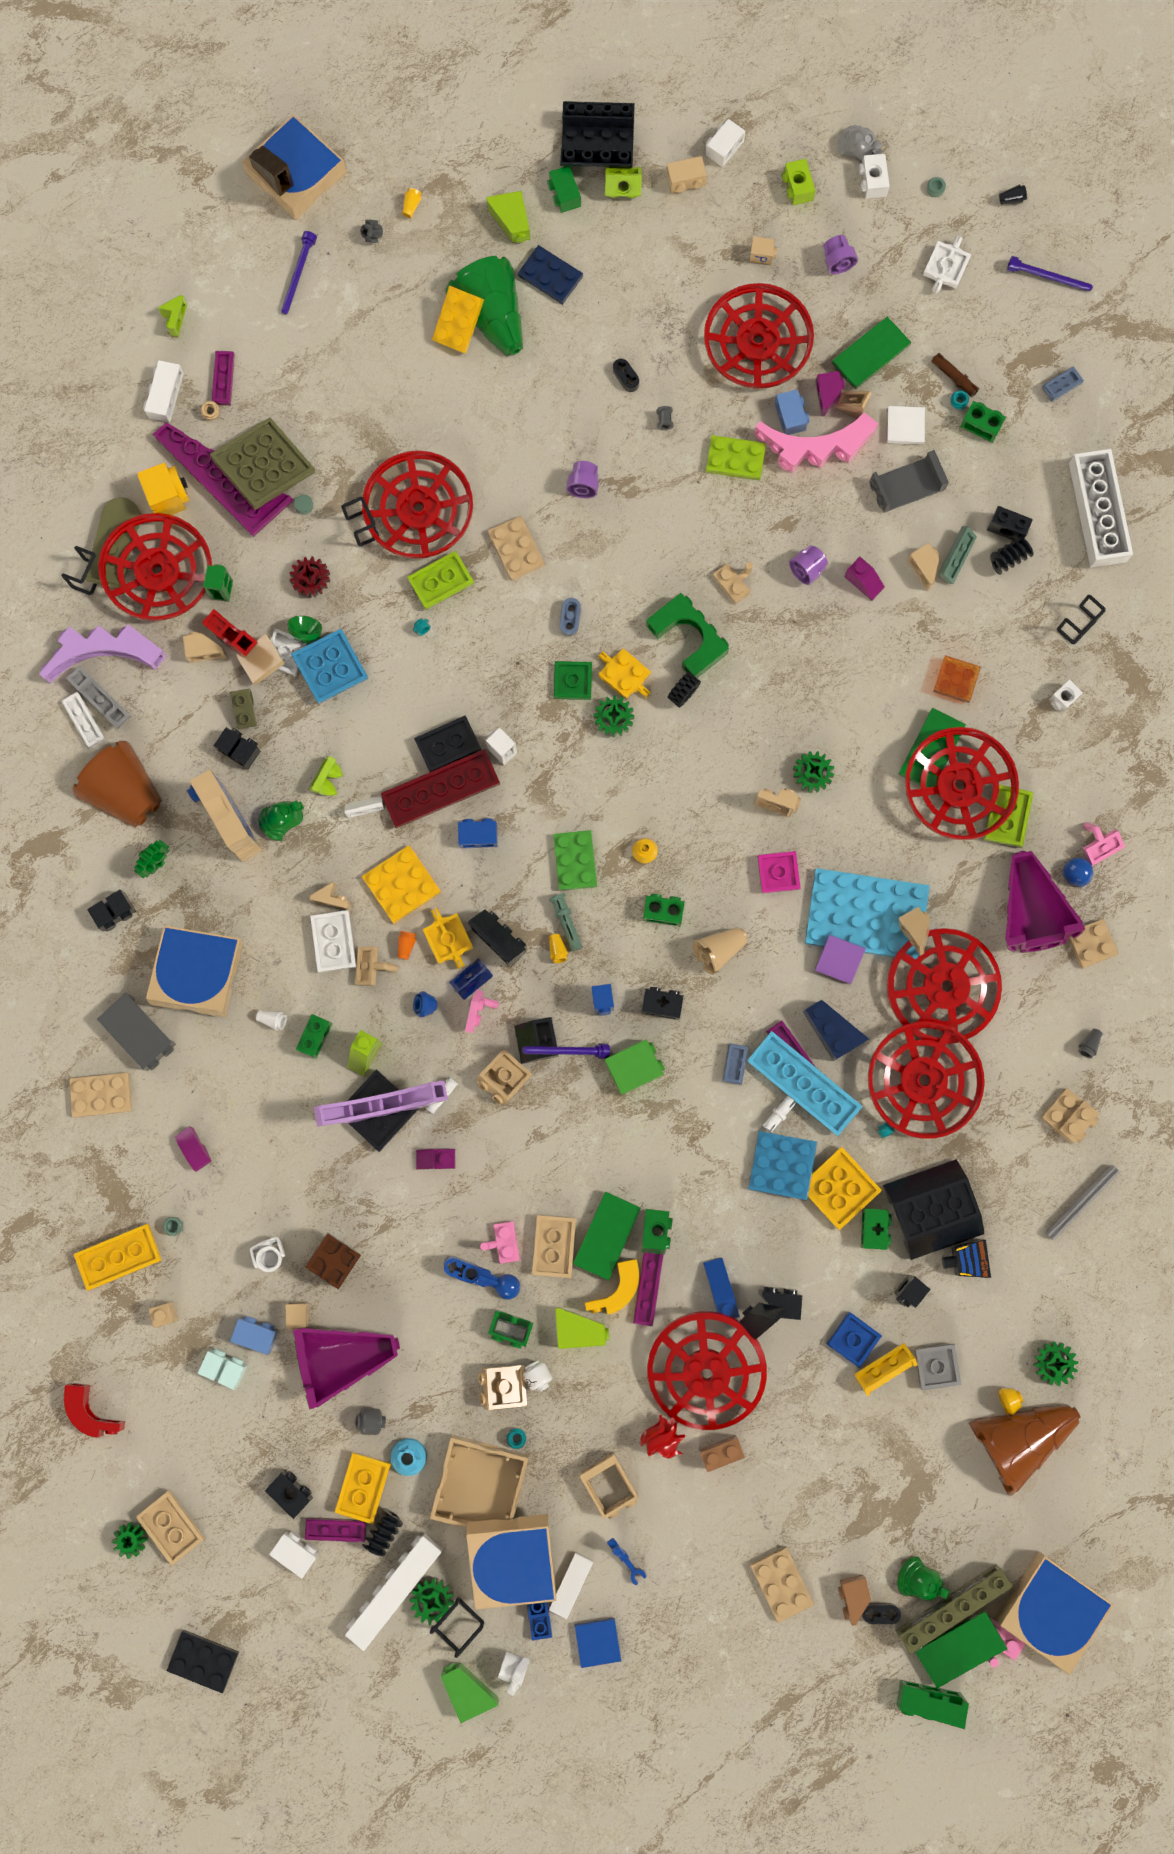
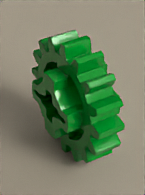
M616 695L613 696V700H610L607 696L605 703L600 700L599 704L601 707L596 706L595 711L598 713H594V718L597 719L595 725H600L598 728L599 732L605 730V736L612 733V737H615V733L622 736L623 730L629 732L627 726L632 727L633 722L630 720L634 719V715L631 714L633 707L628 708L630 702L623 703V697L616 700ZM613 710H615L616 714L615 723H613L612 719ZM621 722H625L620 727H617Z
M809 751L807 757L802 754V760H796L795 763L798 766L793 767V770L796 771L793 778H798L796 784L801 783L802 790L807 787L809 793L812 789H815L817 793L820 787L825 790L826 784H831L832 781L829 778H833L834 773L830 771L834 770V766H829L832 760H825L826 754L819 756V751H817L815 755H812V752ZM804 765L806 771L802 775L801 768ZM811 769H812L813 771L817 770V773H816V774H815V773H812V774H811L810 771H811ZM824 769L826 770V777H825V779L823 778L824 776L822 775V771H823Z
M156 840L154 844H149L147 848L139 853V860L136 861L137 865L134 866V872L142 878H147L150 874H154L165 864L164 859L169 852V846L161 840Z
M1051 1341V1346L1044 1343L1045 1349L1038 1348L1037 1350L1040 1355H1034L1038 1362L1034 1363L1033 1366L1039 1368L1035 1373L1038 1375L1042 1374V1381L1048 1379L1049 1385H1052L1054 1381L1056 1386H1060L1061 1381L1064 1384H1068L1067 1378L1074 1379L1072 1372H1078L1074 1365L1079 1364V1362L1073 1360L1076 1353H1069L1071 1347L1066 1346L1064 1348V1343L1059 1342L1058 1346L1054 1341ZM1059 1351L1063 1352L1067 1359L1062 1358ZM1056 1360L1062 1362L1057 1364L1056 1367L1049 1365L1055 1363ZM1045 1368L1051 1371L1052 1377L1046 1373Z
M433 1577L432 1582H429L426 1578L424 1585L420 1582L417 1584L419 1590L413 1589L412 1594L415 1597H411L410 1602L414 1603V1605L410 1609L417 1611L414 1616L415 1618L422 1617L421 1623L425 1619L428 1620L429 1625H431L433 1620L437 1623L450 1609L449 1606L454 1604V1600H450L454 1593H448L450 1586L446 1585L444 1587V1580L436 1583L435 1577ZM434 1588L432 1591H425V1589ZM440 1592L443 1593L445 1601L441 1599ZM432 1597L435 1598V1603H433V1605H430V1599ZM419 1600L423 1603L424 1610L421 1609ZM434 1611H438V1612H439V1613H437V1614H430L431 1612H434Z

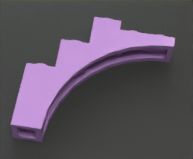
M129 624L118 632L117 638L98 625L96 629L91 630L88 638L85 639L69 626L67 630L62 631L57 640L62 647L57 649L53 654V658L42 666L39 675L51 684L62 672L72 665L99 656L127 657L142 662L156 670L167 655Z
M437 1081L386 1094L320 1105L313 1108L317 1127L353 1123L400 1111L418 1109L446 1101L448 1097L445 1082Z

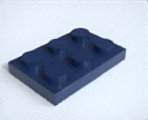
M538 245L519 270L518 276L563 305L583 278V273Z

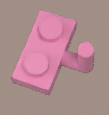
M1089 822L1084 824V829L1093 832L1096 838L1095 841L1082 848L1088 862L1092 866L1125 847L1118 830L1114 829L1103 836L1099 826Z
M476 990L471 1000L465 1031L473 1033L475 1026L479 1027L482 1018L479 1012L483 1010L484 1005L497 1009L499 1001L483 997V991Z
M514 1221L494 1224L496 1240L482 1243L480 1245L481 1250L498 1248L500 1264L520 1261Z
M990 1617L1007 1645L1008 1649L1003 1651V1653L1015 1661L1025 1643ZM996 1656L987 1660L992 1667H997L999 1664L995 1658Z

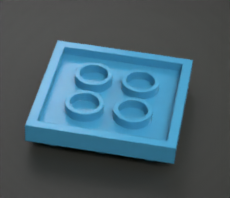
M342 629L291 653L318 704L368 679Z
M759 1131L749 1189L808 1200L818 1142Z

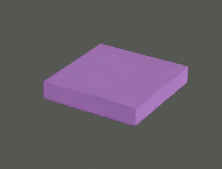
M829 934L815 971L852 984L866 948Z

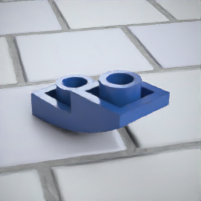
M548 1602L527 1604L532 1641L553 1638Z

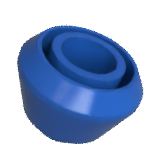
M425 991L419 992L413 1001L414 1012L421 1018L433 1014L438 1005L434 996Z

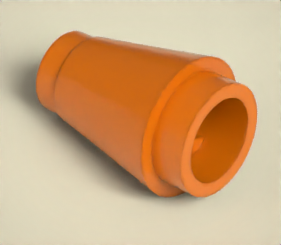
M400 932V935H398V958L409 959L417 940L415 933Z

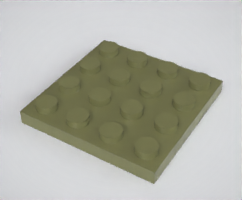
M271 417L210 454L212 461L254 510L315 473V468Z

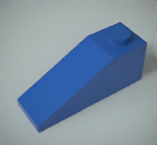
M723 1258L704 1262L716 1311L733 1318L740 1317Z

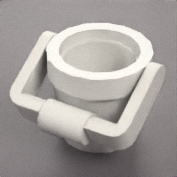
M278 1237L267 1239L250 1248L254 1267H259L264 1272L277 1270L285 1256L282 1242ZM277 1243L279 1249H277L276 1247H273L272 1245H274V1244Z

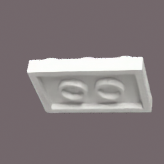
M349 910L310 916L318 973L355 968L357 965Z

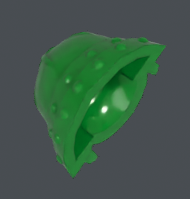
M297 800L294 802L282 801L273 804L271 807L263 808L258 816L262 832L272 840L282 841L285 833L302 822V810L304 809L302 802Z
M912 1557L904 1563L899 1571L897 1581L898 1590L903 1596H915L927 1601L934 1600L938 1596L944 1599L947 1598L950 1590L943 1587V1578L939 1572L924 1566L919 1557Z

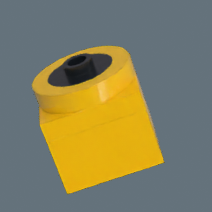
M164 462L137 473L149 506L154 513L173 515L186 510L184 503L190 501L186 490L188 485L185 478L180 476L176 466L168 468Z

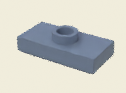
M1073 366L1045 383L1042 389L1053 402L1081 385L1084 380Z
M729 1043L722 1082L742 1085L748 1046Z

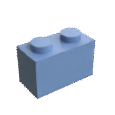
M798 389L777 394L775 406L783 433L791 435L806 431L809 416L807 412H804L803 396H799Z
M245 1315L244 1318H238L230 1342L268 1355L272 1351L279 1330L274 1329L275 1325L264 1322L262 1325L256 1322V1318Z

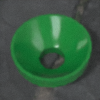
M294 616L288 621V631L296 641L310 643V641L320 637L322 625L312 617Z

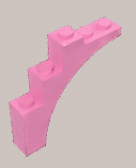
M863 413L852 424L832 434L818 437H797L776 431L760 421L755 427L754 435L758 441L766 443L772 452L779 454L778 463L781 468L792 473L805 457L812 465H817L819 468L822 467L833 453H836L840 460L849 463L876 432L878 423L866 413Z

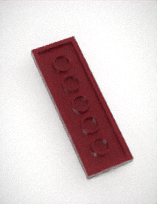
M486 749L384 791L381 795L397 829L498 786L500 781Z

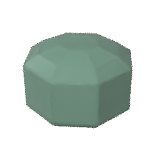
M169 1217L163 1223V1230L169 1236H177L183 1231V1222L179 1217Z

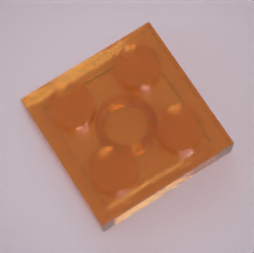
M945 655L933 692L969 703L981 666Z

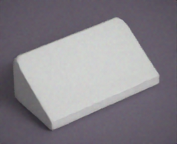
M381 796L345 805V814L348 818L384 810Z

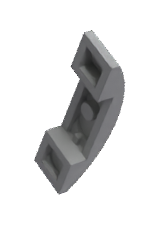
M80 665L66 678L115 728L119 729L131 717Z

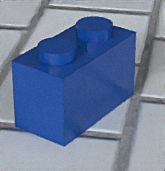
M484 818L479 822H474L473 819H464L462 822H458L459 847H498L497 822L491 818Z
M611 984L591 986L595 1013H599V1016L610 1015V1012L614 1011Z

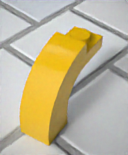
M637 1259L617 1262L620 1275L618 1288L612 1295L606 1298L585 1302L586 1311L590 1310L591 1314L603 1311V1307H606L607 1315L619 1311L630 1302L639 1282Z

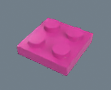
M796 851L757 856L762 894L801 889Z

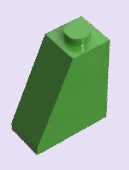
M454 1662L444 1667L441 1679L460 1723L498 1706V1696L462 1663L455 1665Z

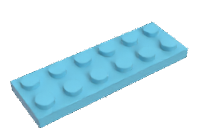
M773 1031L770 1032L747 1060L837 1136L863 1107Z

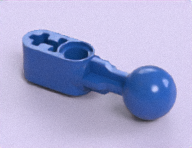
M449 1256L444 1261V1271L447 1275L481 1287L490 1286L495 1288L496 1293L502 1299H513L520 1292V1282L514 1275L505 1274L497 1277L492 1275L490 1270L456 1256ZM454 1261L459 1268H462V1264L465 1265L462 1269V1275L459 1274L460 1270L457 1268H453L451 1271L448 1264H452ZM469 1268H474L477 1274L475 1277L469 1278L465 1275L466 1271Z

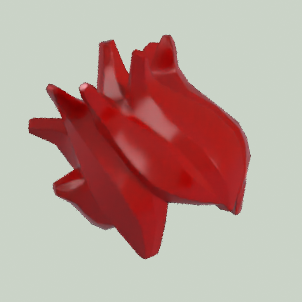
M659 1415L658 1423L642 1433L640 1444L641 1446L646 1444L649 1457L657 1452L659 1455L671 1459L676 1455L683 1454L677 1450L680 1441L685 1438V1434L676 1435L677 1423H674V1418L671 1417L668 1422L667 1419L662 1418V1415Z

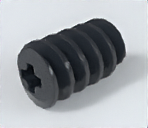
M1019 537L1016 541H1011L1010 544L999 548L997 552H992L990 560L995 572L1001 575L1002 569L1007 572L1009 570L1008 565L1014 568V561L1017 564H1021V559L1026 561L1028 559L1027 555L1033 557L1034 552L1028 541Z
M383 1508L386 1516H378L382 1522L374 1523L377 1531L370 1530L373 1538H365L369 1545L362 1544L367 1551L377 1556H385V1549L390 1548L389 1542H393L395 1539L393 1535H397L399 1532L397 1527H402L403 1525L400 1517L386 1508Z

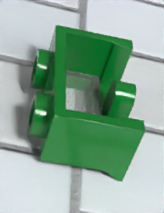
M496 1310L488 1334L492 1335L491 1339L502 1342L504 1339L510 1341L511 1346L521 1349L522 1346L526 1347L534 1322Z

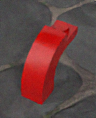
M215 609L202 622L222 643L244 658L258 644L245 630L241 631Z
M77 1383L65 1385V1411L71 1423L80 1432L99 1438L104 1436V1430L105 1434L117 1435L118 1432L124 1430L125 1421L102 1419L92 1412L89 1405L90 1385Z

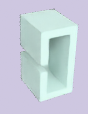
M217 1348L209 1350L198 1374L213 1381L217 1379V1383L235 1390L238 1388L247 1368V1365L243 1364L244 1360L235 1356L232 1358L225 1356L226 1352Z

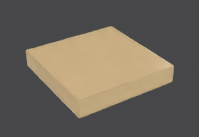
M267 634L257 640L258 644L246 658L239 654L237 655L238 660L254 685L260 683L285 664Z

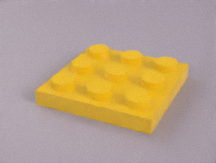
M410 845L362 876L393 924L441 893Z
M840 1147L812 1173L808 1198L837 1230H840L882 1190L846 1150Z

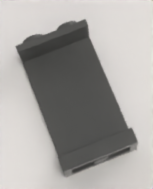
M935 450L927 453L925 459L878 476L877 472H874L869 484L871 490L875 491L877 495L878 506L882 507L885 513L944 491L949 482Z
M124 993L97 1020L143 1070H153L159 1065V1060L163 1056L167 1057L174 1051L173 1047L176 1043L171 1041L134 1002L135 999L130 994Z

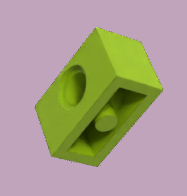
M807 159L785 163L782 180L787 184V197L791 199L792 205L814 201L816 190Z
M605 167V196L611 198L627 196L628 198L641 197V167ZM622 181L627 182L626 185H620L619 183Z

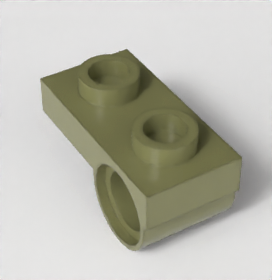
M251 689L231 691L230 695L237 728L243 729L257 726Z

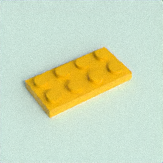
M149 1224L73 1254L87 1291L162 1261Z

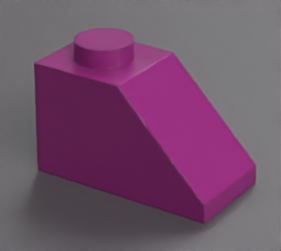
M839 371L817 374L815 383L821 416H825L840 397L842 389H844V379L840 378Z
M860 556L847 569L844 576L871 601L885 588L875 569Z

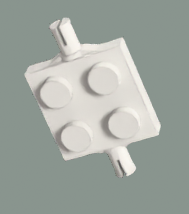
M956 236L953 244L937 242L923 273V276L936 281L932 288L933 292L936 290V293H939L942 284L957 289L971 257V254L959 248L963 240L962 237Z

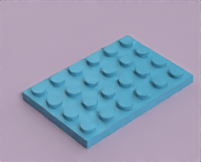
M816 868L805 944L824 947L830 934L866 948L864 953L895 957L899 949L909 941L899 928L898 918L917 907L922 912H926L930 885ZM914 946L906 952L914 959L919 956Z

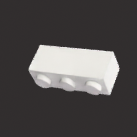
M158 360L157 367H154L153 382L149 384V396L143 406L149 419L170 423L184 375L179 364Z

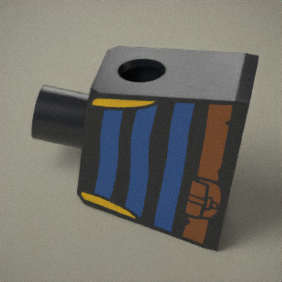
M979 1239L952 1247V1256L942 1257L943 1268H954L956 1276L991 1278L986 1239Z

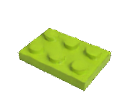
M712 435L706 472L760 481L766 443Z
M456 550L407 577L425 610L474 584L471 575Z
M999 784V795L995 803L996 805L1006 809L1011 795V787ZM1019 789L1016 805L1009 818L994 832L984 836V840L1022 848L1034 792ZM990 811L986 829L997 822L1001 816Z

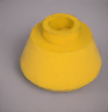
M640 838L633 844L632 854L638 862L650 863L657 857L658 847L652 839Z
M1001 1388L998 1392L1001 1405L1007 1414L1013 1415L1021 1408V1403L1024 1401L1019 1390Z

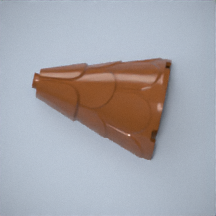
M1067 1404L1032 1408L1031 1411L1015 1412L1013 1415L1006 1413L1000 1416L980 1418L970 1422L969 1425L1001 1476L999 1480L1008 1496H1012L1023 1487L1036 1470L1041 1468L1053 1451L1060 1448L1080 1423L1079 1418L1081 1416L1075 1407L1071 1408Z

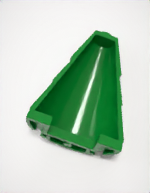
M489 256L470 263L456 273L458 277L454 281H449L445 291L446 294L449 286L484 299L476 327L484 333V337L506 356L519 353L523 349L521 315L518 308L514 269L509 259L506 257L498 259L497 256Z

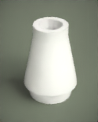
M259 1010L256 1015V1021L276 1031L278 1029L282 1030L287 1020L286 1015L282 1012Z

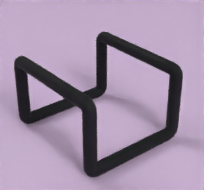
M358 497L347 503H344L341 506V508L344 513L345 519L351 520L355 517L362 515L363 513L362 511H360L351 516H348L345 507L359 501L362 502L365 511L371 521L370 525L365 526L354 532L357 545L359 547H362L366 544L375 541V539L370 538L364 542H360V539L358 537L359 533L371 528H374L378 536L379 533L375 527V521L365 502V499L363 497Z
M75 546L74 549L80 557L88 562L81 580L64 573L61 576L71 588L92 595L97 584L93 583L91 590L88 591L73 585L70 580L82 584L87 577L96 554ZM82 552L91 555L90 561Z
M1087 595L1079 605L1093 619L1083 630H1080L1068 618H1065L1057 627V631L1071 644H1076L1106 611V608L1092 595ZM1088 599L1101 609L1096 617L1084 607ZM1066 622L1079 633L1075 640L1061 630Z
M457 1597L450 1609L435 1626L431 1627L430 1634L436 1632L456 1651L454 1657L458 1658L484 1627V1621L461 1598ZM459 1603L480 1622L478 1629L460 1649L438 1629Z

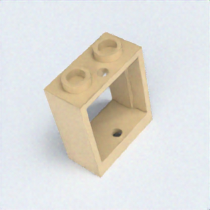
M614 1452L579 1473L582 1482L603 1519L607 1517L612 1519L620 1513L618 1510L625 1506L628 1509L637 1503L638 1494ZM615 1465L631 1494L605 1509L589 1479Z

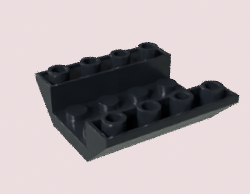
M563 101L560 166L633 168L635 103Z
M957 1159L883 1185L889 1204L893 1205L905 1238L903 1242L910 1260L985 1234L980 1209L968 1177Z

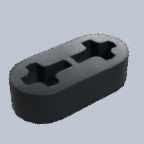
M617 359L613 364L614 375L626 391H636L639 387L638 375L627 360ZM619 365H620L621 367H624V372H625V373H623V371H622L621 369L618 370V366H619ZM628 378L631 382L634 381V385L628 384Z
M869 1603L862 1617L868 1624H896L901 1619V1612L892 1603ZM871 1608L875 1613H879V1615H873L872 1619H869L868 1615H866ZM890 1609H893L896 1615H893L892 1619H890L888 1615H883V1613H889Z

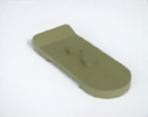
M114 498L104 506L92 552L96 554V557L85 579L87 582L102 585L99 577L98 563L103 544L119 525L140 515L137 505L130 499ZM139 525L134 527L136 532L139 529ZM127 531L115 541L108 555L120 558L126 546L133 541ZM131 552L129 553L128 557L126 558V560H128V561H129V559H130ZM106 562L108 586L112 588L121 587L117 573L118 566ZM124 568V578H126L128 568Z

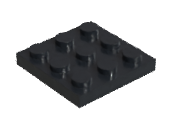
M376 1069L347 1101L399 1091V1089ZM419 1108L348 1124L378 1152H381Z

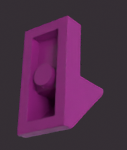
M455 1149L416 1150V1170L456 1169Z

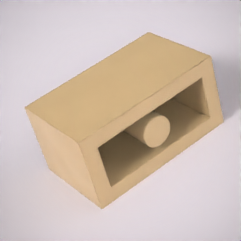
M702 156L667 164L666 176L671 193H681L692 188L699 189L706 185L707 173Z

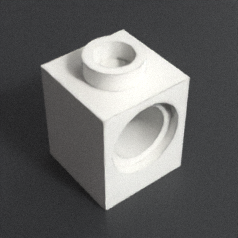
M1069 679L1049 700L1056 710H1060L1063 713L1083 692ZM1061 694H1065L1068 697V701L1063 700Z

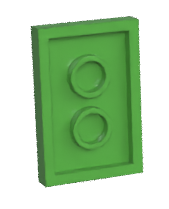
M591 830L553 834L559 891L597 887Z

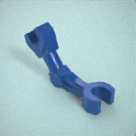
M614 1538L606 1542L612 1549V1553L619 1557L630 1569L631 1581L634 1585L638 1584V1581L635 1579L636 1574H641L644 1579L646 1578L645 1571L634 1567L626 1551L619 1546Z

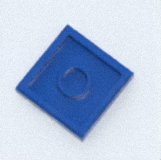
M848 1312L826 1344L860 1368L882 1335L854 1314Z
M615 1618L575 1624L581 1668L621 1662Z

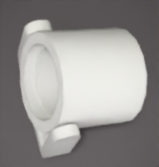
M506 1651L498 1679L510 1683L507 1693L514 1696L522 1685L529 1659Z

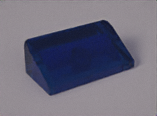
M478 958L449 983L465 1000L490 980L493 975Z

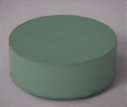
M940 177L930 179L927 185L928 194L932 197L941 196L946 188L945 181Z
M308 495L296 497L294 501L296 511L303 515L310 513L313 509L312 499Z

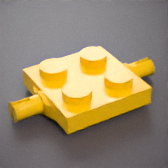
M623 648L612 658L604 651L599 654L598 657L606 663V666L598 674V677L621 697L627 700L637 691L645 698L650 695L651 691L644 687L643 684L651 675V671Z
M435 908V911L434 909L431 910L435 922L422 930L438 964L454 960L458 970L461 969L459 962L462 968H464L465 965L461 956L473 949V946L458 914L442 918L438 908Z

